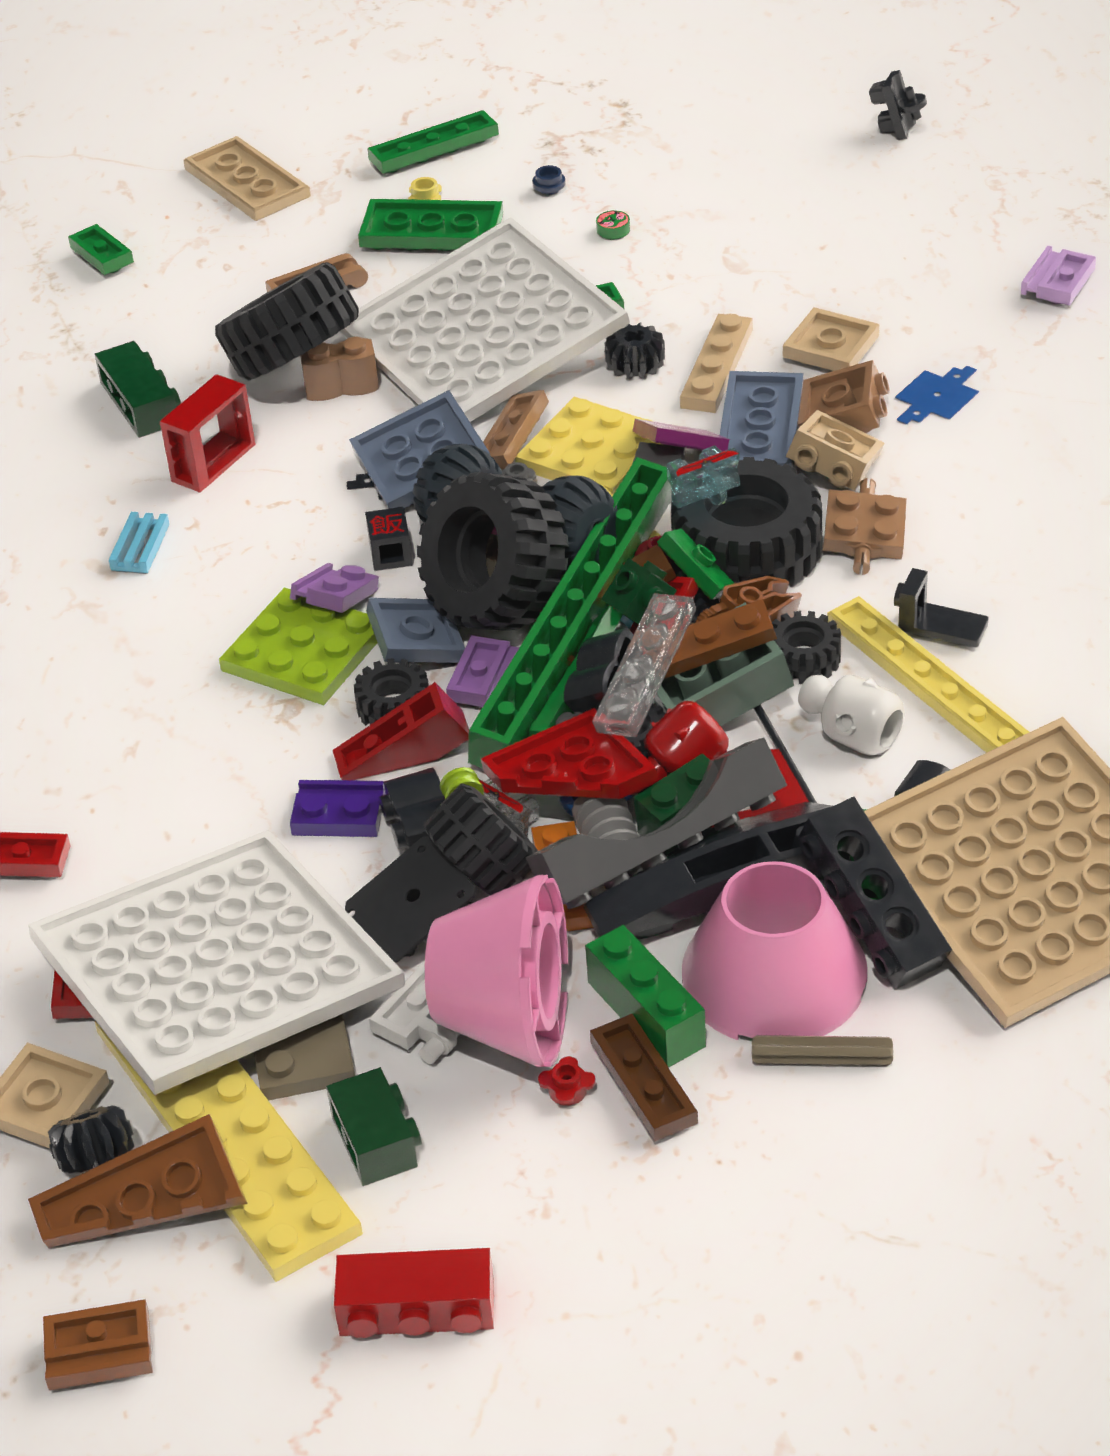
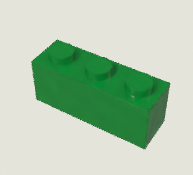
M624 925L585 945L588 983L620 1018L633 1014L668 1068L706 1047L705 1009Z

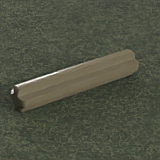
M756 1035L752 1039L751 1048L752 1060L756 1064L890 1065L892 1064L894 1053L892 1038L882 1036Z

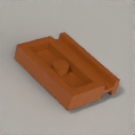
M146 1299L43 1316L44 1360L46 1363L45 1380L49 1391L153 1373L149 1310Z

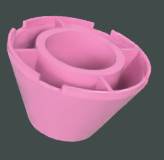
M771 861L757 863L745 867L734 874L724 886L690 941L682 961L683 987L705 1009V1023L716 1031L736 1040L739 1039V1035L751 1038L756 1035L824 1036L844 1024L857 1010L867 982V961L864 951L821 882L808 870L786 862Z
M537 875L435 919L429 930L425 952V991L432 1020L441 1026L536 1067H551L556 1062L563 1040L567 1013L568 992H561V965H568L567 929L561 894L554 878H548V875Z

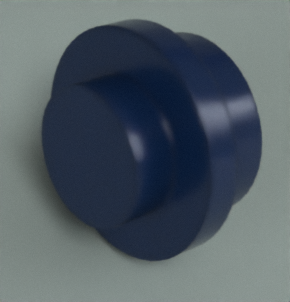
M553 165L538 168L532 179L533 188L544 195L556 194L566 184L565 176L562 174L561 169Z

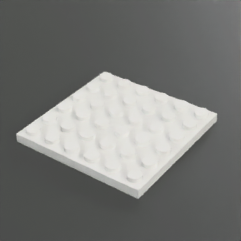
M510 217L361 306L358 318L340 332L346 338L361 337L372 339L376 366L418 405L450 390L471 422L630 323L626 310Z
M269 830L28 924L30 939L154 1095L405 986L404 972Z

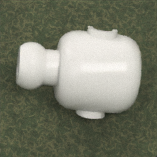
M812 675L804 681L798 694V703L805 712L809 714L821 713L822 729L831 739L862 754L879 755L888 750L898 737L904 722V705L900 698L892 691L877 685L870 677L865 680L856 675H845L833 686L831 681L825 676Z

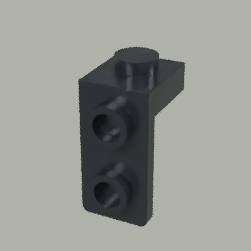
M912 568L905 583H898L894 595V606L899 607L898 627L904 632L944 640L959 645L978 647L988 627L989 617L927 603L928 571Z

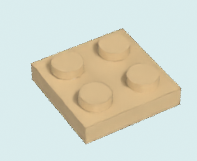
M813 307L783 344V358L831 371L856 365L879 337L880 324Z
M27 1042L0 1077V1131L50 1149L48 1131L58 1121L90 1110L110 1083L107 1070Z

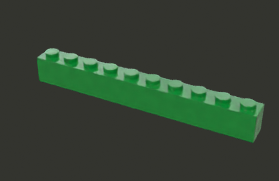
M636 457L612 496L614 500L613 507L617 506L618 509L615 520L617 538L608 534L603 535L610 515L603 520L604 522L596 523L470 727L468 736L469 764L483 768L481 758L529 737L531 723L537 719L547 703L549 695L554 692L563 678L566 668L571 665L578 653L576 651L593 620L609 606L601 598L613 582L616 574L623 567L622 563L626 562L628 558L632 559L638 546L643 541L649 539L670 504L673 469ZM599 547V560L597 563L594 561V558Z

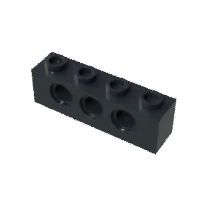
M855 796L809 817L798 836L801 850L807 860L812 863L814 862L824 877L825 888L830 897L835 901H839L848 915V923L853 934L858 939H863L870 950L874 967L879 975L887 978L895 990L939 968L952 951V948ZM838 851L849 853L854 861L845 860ZM862 889L873 891L878 896V900L867 897ZM886 927L897 929L903 938L892 936Z

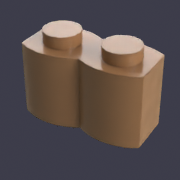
M350 337L337 344L322 342L300 356L307 400L324 401L341 395H364L379 390L372 339Z

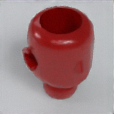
M688 700L679 703L672 710L669 708L664 717L655 723L653 721L651 723L652 728L644 739V748L649 755L647 759L656 767L658 780L663 779L702 753L710 760H713L726 753L729 746V738L719 723L702 706ZM650 786L643 788L641 791L638 792V794Z

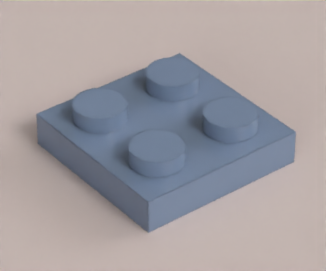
M369 598L366 612L385 662H387V659L394 658L396 663H400L401 659H406L408 662L458 663L465 650V646L457 626L446 617H442L434 608V602L429 599Z

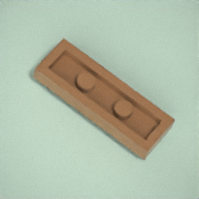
M544 390L511 396L484 439V445L501 470L514 462L515 457L527 441V437L535 424L540 420V416L549 403Z

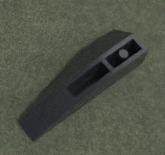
M802 802L738 820L725 828L712 831L703 836L704 839L698 843L672 853L664 861L650 868L643 869L620 884L594 896L591 900L584 903L583 908L599 937L622 925L633 934L709 912L728 880L741 869L753 864L771 861L791 863L808 870L818 880L824 879L816 864L808 861L804 856L798 836L809 817L833 805ZM838 851L842 858L849 861V853Z

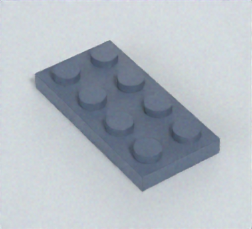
M729 372L720 436L730 439L728 451H735L739 454L726 459L732 458L733 461L743 460V457H754L755 460L764 461L767 458L775 460L778 465L788 464L793 467L794 461L787 458L786 454L798 430L804 373ZM722 460L715 462V465L720 464Z

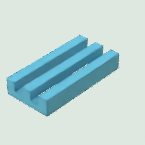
M131 511L109 558L110 569L112 571L148 573L170 525L168 514H160L158 519H154L153 513H145L143 518H139L138 512ZM149 529L153 530L144 548V551L139 559V562L134 563L138 554L141 553L144 547V540L149 532Z

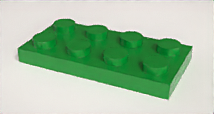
M370 199L358 234L359 247H369L376 250L405 248L407 250L439 249L441 251L458 249L501 223L504 213L503 201Z

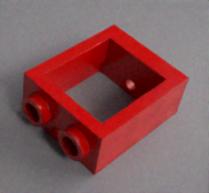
M218 374L214 375L160 420L171 482L199 493L256 445L246 384ZM217 415L220 432L206 444L202 445L200 428Z

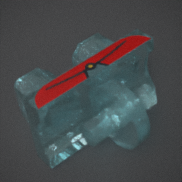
M714 445L704 449L699 455V460L688 464L681 458L667 464V481L672 489V503L678 509L705 498H709L714 505L725 503L727 500V490L740 486L737 468L740 453L734 447L721 451Z

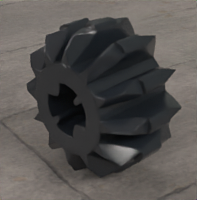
M642 322L637 325L628 324L606 338L604 343L605 362H607L608 369L614 370L615 376L626 375L628 379H631L633 376H639L643 379L645 374H656L657 368L664 366L665 341L662 333L656 331L655 326L644 327Z
M114 1105L108 1107L101 1106L93 1110H86L82 1113L71 1115L67 1119L58 1121L48 1131L52 1157L56 1160L58 1168L62 1172L69 1174L75 1172L82 1173L131 1151L135 1147L132 1138L134 1133L130 1120H127L123 1109Z

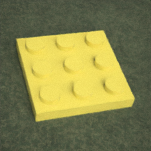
M574 396L517 454L515 462L524 463L528 468H532L537 476L549 480L575 475L590 479L594 477L614 495L632 466L639 443H655L634 434L635 418L652 420L637 417L618 409H612Z

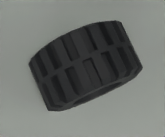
M461 783L423 822L426 832L434 844L461 872L488 895H493L521 883L532 872L525 857L537 852V848L503 812L472 786Z

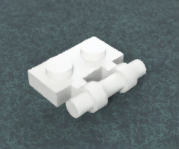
M425 960L405 980V986L396 990L369 1018L371 1032L406 1050H409L419 1038L426 1041L427 1043L419 1050V1055L429 1064H433L440 1055H447L457 1045V1037L460 1035L458 1032L435 1023L430 1016L425 991Z

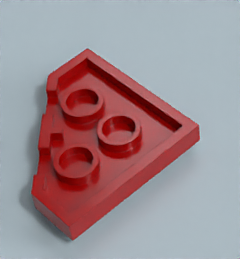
M595 708L481 758L484 773L503 793L621 799L628 795L636 794L643 788L659 781L656 767Z

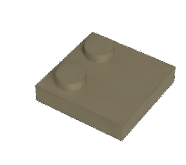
M343 1014L254 1052L260 1090L268 1101L324 1090L327 1085L355 1076Z

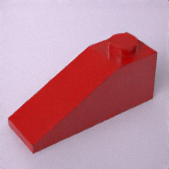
M434 682L332 751L340 778L342 780H357L438 760L468 740L469 727L463 710Z

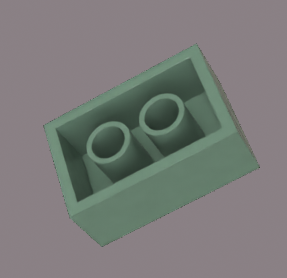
M746 602L739 605L738 607L746 605ZM774 640L657 682L648 656L644 658L643 665L639 671L648 695L656 706L660 705L663 708L664 713L669 708L672 710L683 701H694L702 706L720 726L794 686L785 656Z

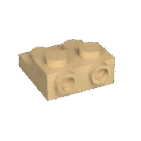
M816 410L797 430L786 457L793 460L794 464L804 471H816L828 477L829 482L838 488H850L855 491L860 485L861 480L865 479L870 466L879 457L885 443Z

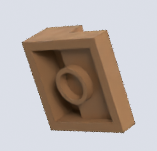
M870 360L803 380L798 418L799 428L816 410L864 433L879 428L880 418L886 417L888 414L883 395L889 394L890 388L885 373H879L874 361Z

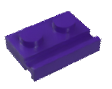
M299 780V791L295 796L290 819L292 836L378 837L382 815L379 796L385 795L384 781Z

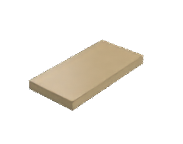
M238 136L183 159L186 171L255 221L311 197L310 187Z

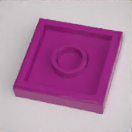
M636 418L634 420V434L655 443L716 453L728 451L730 439L707 430Z

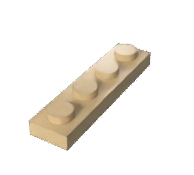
M718 313L680 395L681 409L717 412L727 390L729 372L735 371L753 331V318L737 314Z

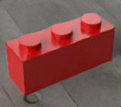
M490 1248L336 1255L334 1310L339 1336H354L358 1338L383 1334L416 1336L426 1332L457 1331L460 1333H472L477 1330L494 1329V1275Z

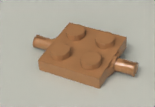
M868 478L861 480L860 493L851 490L829 489L823 551L839 552L854 557L853 570L856 574H859L862 564V575L870 571V559L883 557L902 560L904 549L907 498L894 497L887 494L876 495V482L871 478L869 488H867Z

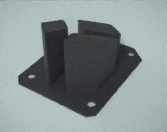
M425 836L420 838L349 898L345 903V911L348 914L351 911H355L352 918L395 963H398L405 956H413L417 946L423 940L427 942L430 927L435 919L472 904L470 901L475 897L477 888L443 854L430 837ZM425 847V851L419 853V849Z

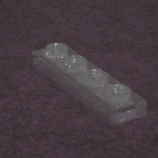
M653 594L592 721L597 733L637 737L696 611L692 597Z

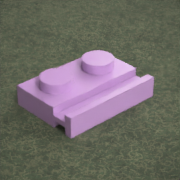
M1047 245L1023 279L1021 294L1026 295L1030 291L1036 293V298L1049 300L1054 304L1070 306L1095 270L1096 256L1062 249L1059 253L1052 251L1053 246Z

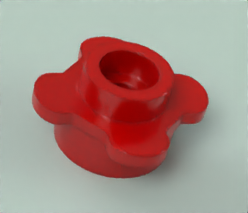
M567 1056L561 1058L559 1063L550 1071H542L538 1076V1083L540 1087L548 1088L549 1096L555 1103L571 1106L584 1099L587 1090L595 1086L596 1079L592 1072H585L578 1066L576 1058Z

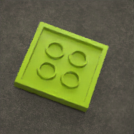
M284 587L219 658L220 669L222 672L325 705L378 643L367 613L351 608L343 613L307 604V597L303 596L293 600L290 599L291 589Z

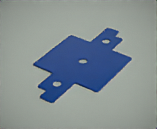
M965 366L962 370L953 367L943 377L924 370L895 396L896 399L911 404L897 418V421L908 424L911 420L922 422L931 412L951 419L979 393L978 390L963 385L977 369L970 366ZM934 393H940L941 395L935 396ZM919 411L920 414L915 415L914 412Z

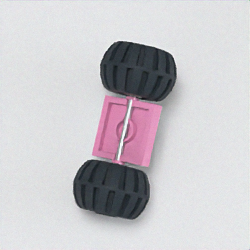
M453 444L436 450L422 463L423 468H419L417 472V483H414L413 486L415 510L422 522L426 523L428 518L426 511L430 504L438 501L436 495L445 486L450 485L454 479L462 475L468 476L473 472L503 475L502 470L493 457L473 445ZM575 475L562 476L542 486L545 493H549L557 505L555 511H560L565 522L562 530L563 534L568 536L569 547H565V558H568L567 570L595 524L604 522L603 520L609 515L610 517L607 525H605L603 535L608 534L617 538L615 520L618 509L617 506L613 507L614 500L602 485L588 477ZM494 527L491 534L497 535L496 528ZM599 547L594 558V561L597 563L599 560ZM563 570L562 575H564L567 570Z

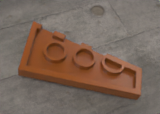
M210 1114L28 1199L42 1241L48 1248L248 1204L216 1124Z

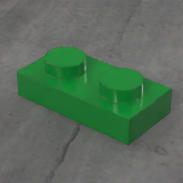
M98 224L68 236L70 248L104 275L118 272L121 268L134 263L132 251Z

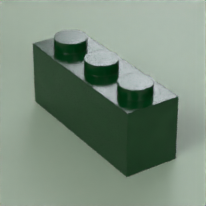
M135 340L94 353L101 385L138 438L161 431L160 420L180 405L181 401L176 389L168 387L163 371L155 369L149 352H143Z

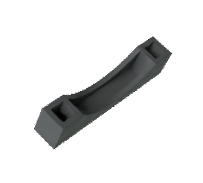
M759 738L746 742L711 760L701 783L689 802L672 819L653 832L627 840L600 839L584 834H576L564 837L525 858L534 876L548 875V878L555 879L562 902L566 904L569 910L593 898L590 892L592 889L602 884L605 889H610L629 879L628 870L641 864L642 869H647L667 859L665 850L675 845H678L679 850L698 843L704 839L701 831L714 825L715 830H720L740 820L737 813L740 810L749 806L751 811H755L774 802L776 799L773 793L787 786L765 738Z

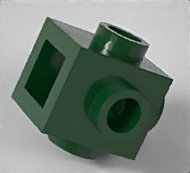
M628 558L601 599L650 632L677 590L663 581L668 573L647 560L642 567Z

